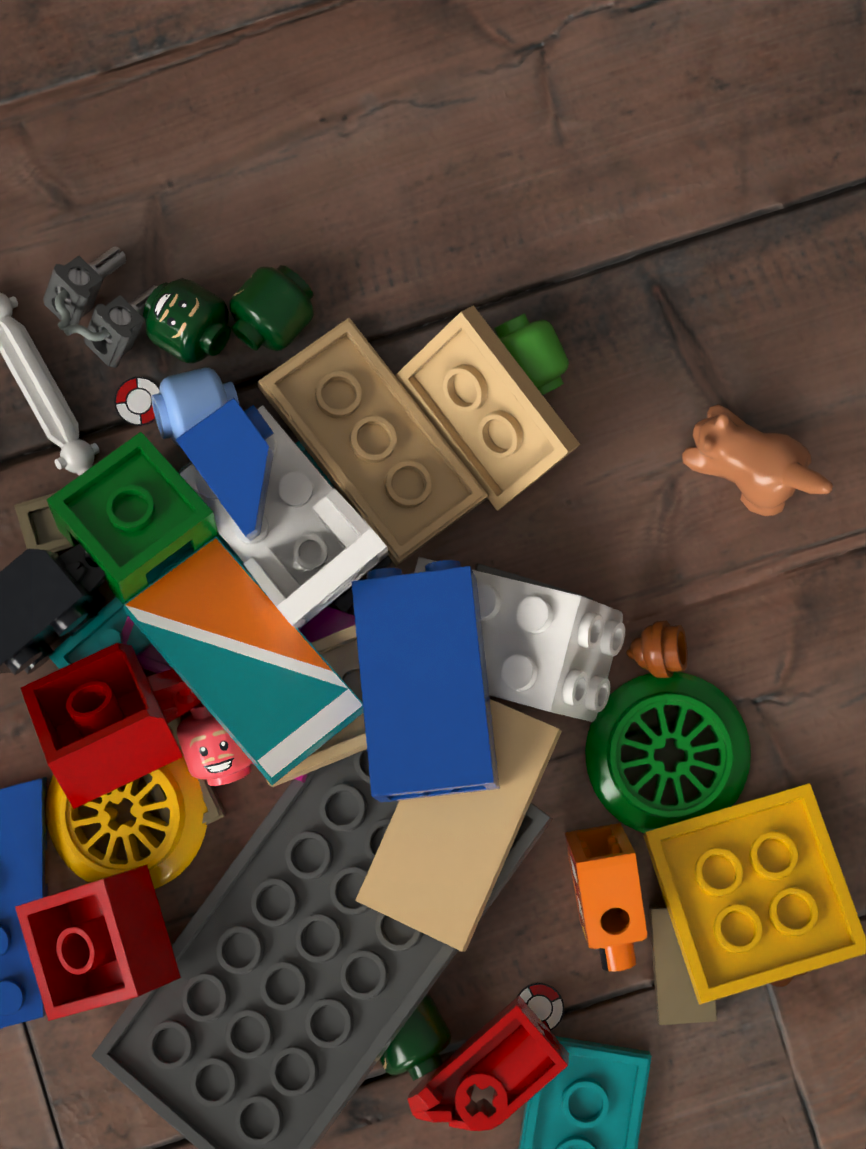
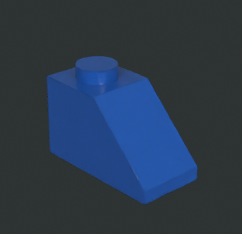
M233 398L175 440L245 537L252 541L261 533L274 455L265 440L273 435L274 432L254 405L243 411L235 398Z

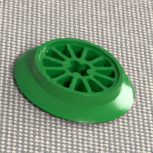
M674 672L671 678H656L651 673L626 682L609 695L605 708L598 712L588 731L585 750L586 766L594 792L604 807L624 825L645 834L647 831L733 806L740 797L748 778L751 746L746 725L738 709L713 684L697 676L682 672ZM665 705L678 706V712L671 731L668 730L663 709ZM652 708H655L659 726L658 734H655L641 719V714ZM690 709L700 716V720L684 735H681L687 710ZM633 722L648 736L649 742L647 744L625 738V734ZM709 725L715 737L714 741L691 745L690 742ZM674 738V746L684 750V759L674 761L673 770L666 771L664 762L654 759L655 749L665 747L666 739ZM625 744L645 750V755L621 761V747ZM718 749V758L715 765L696 760L693 757L697 752ZM648 764V769L632 784H629L624 770ZM691 766L701 767L714 772L707 786L704 787L690 772ZM657 774L658 778L652 799L648 800L639 795V789ZM681 775H684L698 790L696 796L684 801L680 782ZM668 778H671L676 799L673 804L661 803Z

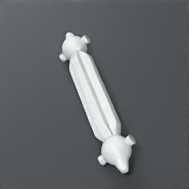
M0 292V353L47 438L62 448L60 457L55 459L56 467L59 470L65 468L80 476L92 467L95 455L100 452L99 447L96 443L90 445L86 441L79 439V424L25 326L11 317L13 308L18 307L17 299L14 296L8 298Z

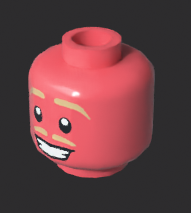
M202 703L190 710L191 715L184 718L176 729L191 776L207 780L210 786H220L235 782L250 774L252 771L250 767L252 761Z

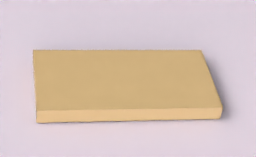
M347 318L258 381L260 391L338 492L387 545L388 556L396 566L488 497L485 490L350 318Z
M490 699L500 789L400 800L355 900L462 952H465L468 948L562 732L559 728Z

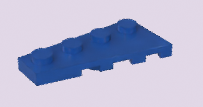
M47 777L0 789V1029L42 1018L46 1015L15 907L48 896V883H45V850H47L45 797H47Z

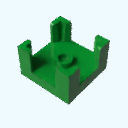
M139 432L47 499L58 530L73 547L80 544L104 571L111 591L122 604L149 586L145 574L189 541H191L193 552H195L215 536L219 539L214 512L142 432Z

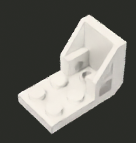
M262 405L257 410L274 432L273 435L265 440L274 455L259 536L252 541L245 537L193 463L181 472L180 475L214 512L219 534L244 562V566L273 604L293 627L301 629L352 586L351 581L361 579L389 555L388 548L343 496L329 485Z

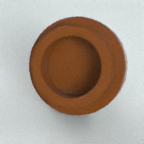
M656 621L653 625H649L643 630L641 637L632 641L626 653L629 658L634 659L641 668L648 670L654 677L671 678L674 672L685 671L687 667L688 649L685 631L681 625L670 626L668 621Z

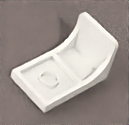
M418 557L414 573L426 572L425 566L436 561ZM472 570L477 579L489 695L548 712L593 722L598 712H601L608 702L611 688L608 675L613 656L620 652L624 643L625 626L622 623V612L583 596Z

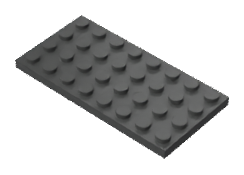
M367 749L309 772L305 783L293 779L172 945L181 978L133 998L92 1054L96 1061L198 1149H315L458 951L441 941L355 901L399 801L381 803L371 796ZM530 803L481 918L553 820V818L533 803Z

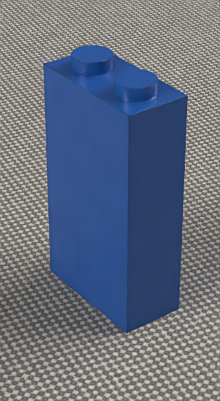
M436 561L425 566L426 572L403 575L402 570L399 568L375 569L367 573V579L351 581L371 796L381 803L500 789L477 579L471 566L461 567L459 561Z

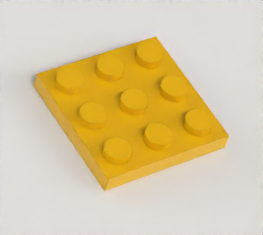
M810 783L647 831L643 835L699 1005L866 954V937Z

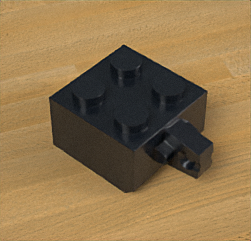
M80 544L63 554L40 549H27L0 571V673H13L16 675L23 670L27 674L32 673L50 659L49 656L55 652L50 646L66 633L73 637L99 615L95 608L105 598L100 594L98 588L105 582L106 577L104 571Z

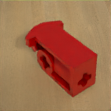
M518 996L443 1061L444 1064L427 1073L410 1092L407 1100L411 1112L416 1119L433 1123L449 1122V1127L469 1131L492 1130L502 1124L563 1071L569 1064V1053L525 1001ZM474 1084L481 1090L489 1086L495 1089L492 1104L485 1098L477 1103L471 1099Z

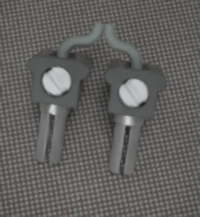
M112 247L91 263H86L80 256H77L64 266L56 264L43 298L44 305L61 320L58 323V327L67 336L73 333L83 335L84 343L107 366L113 368L118 367L122 356L132 349L145 320L143 317L145 303L154 289L158 287L152 286L131 303H128L119 295L106 306L98 304L95 307L88 327L79 325L81 318L92 310L104 278L125 264L126 256L123 251L120 252L118 247Z

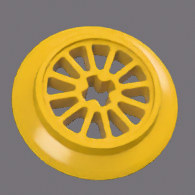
M184 755L182 758L149 773L152 776V781L140 792L137 788L140 779L138 778L126 784V786H121L100 796L102 799L96 798L84 804V806L98 811V814L86 817H79L78 807L73 809L53 774L46 799L47 826L55 849L65 864L76 875L90 883L147 865L154 889L175 879L190 865L205 837L207 825L206 822L202 823L203 814L208 812V809L203 800L198 778L191 776ZM159 784L164 790L167 799L156 802L147 801V795ZM129 799L133 803L130 813L137 818L136 822L129 820L120 825L115 821L118 811L112 807V804H119ZM165 807L169 808V823L152 816L150 811ZM100 823L101 829L88 840L81 826ZM146 826L165 832L166 836L162 843L153 836ZM109 833L110 840L106 853L103 854L95 848V845ZM136 837L150 850L151 854L144 858L140 856ZM122 838L128 860L116 858Z

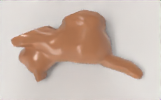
M719 404L710 407L707 412V418L702 419L695 425L693 438L697 447L686 448L682 453L683 463L691 470L722 477L735 483L742 492L740 500L748 510L763 516H773L782 512L785 501L793 496L796 489L809 494H829L833 489L831 481L820 473L808 468L811 464V454L799 441L787 434L762 433L746 424L728 408Z

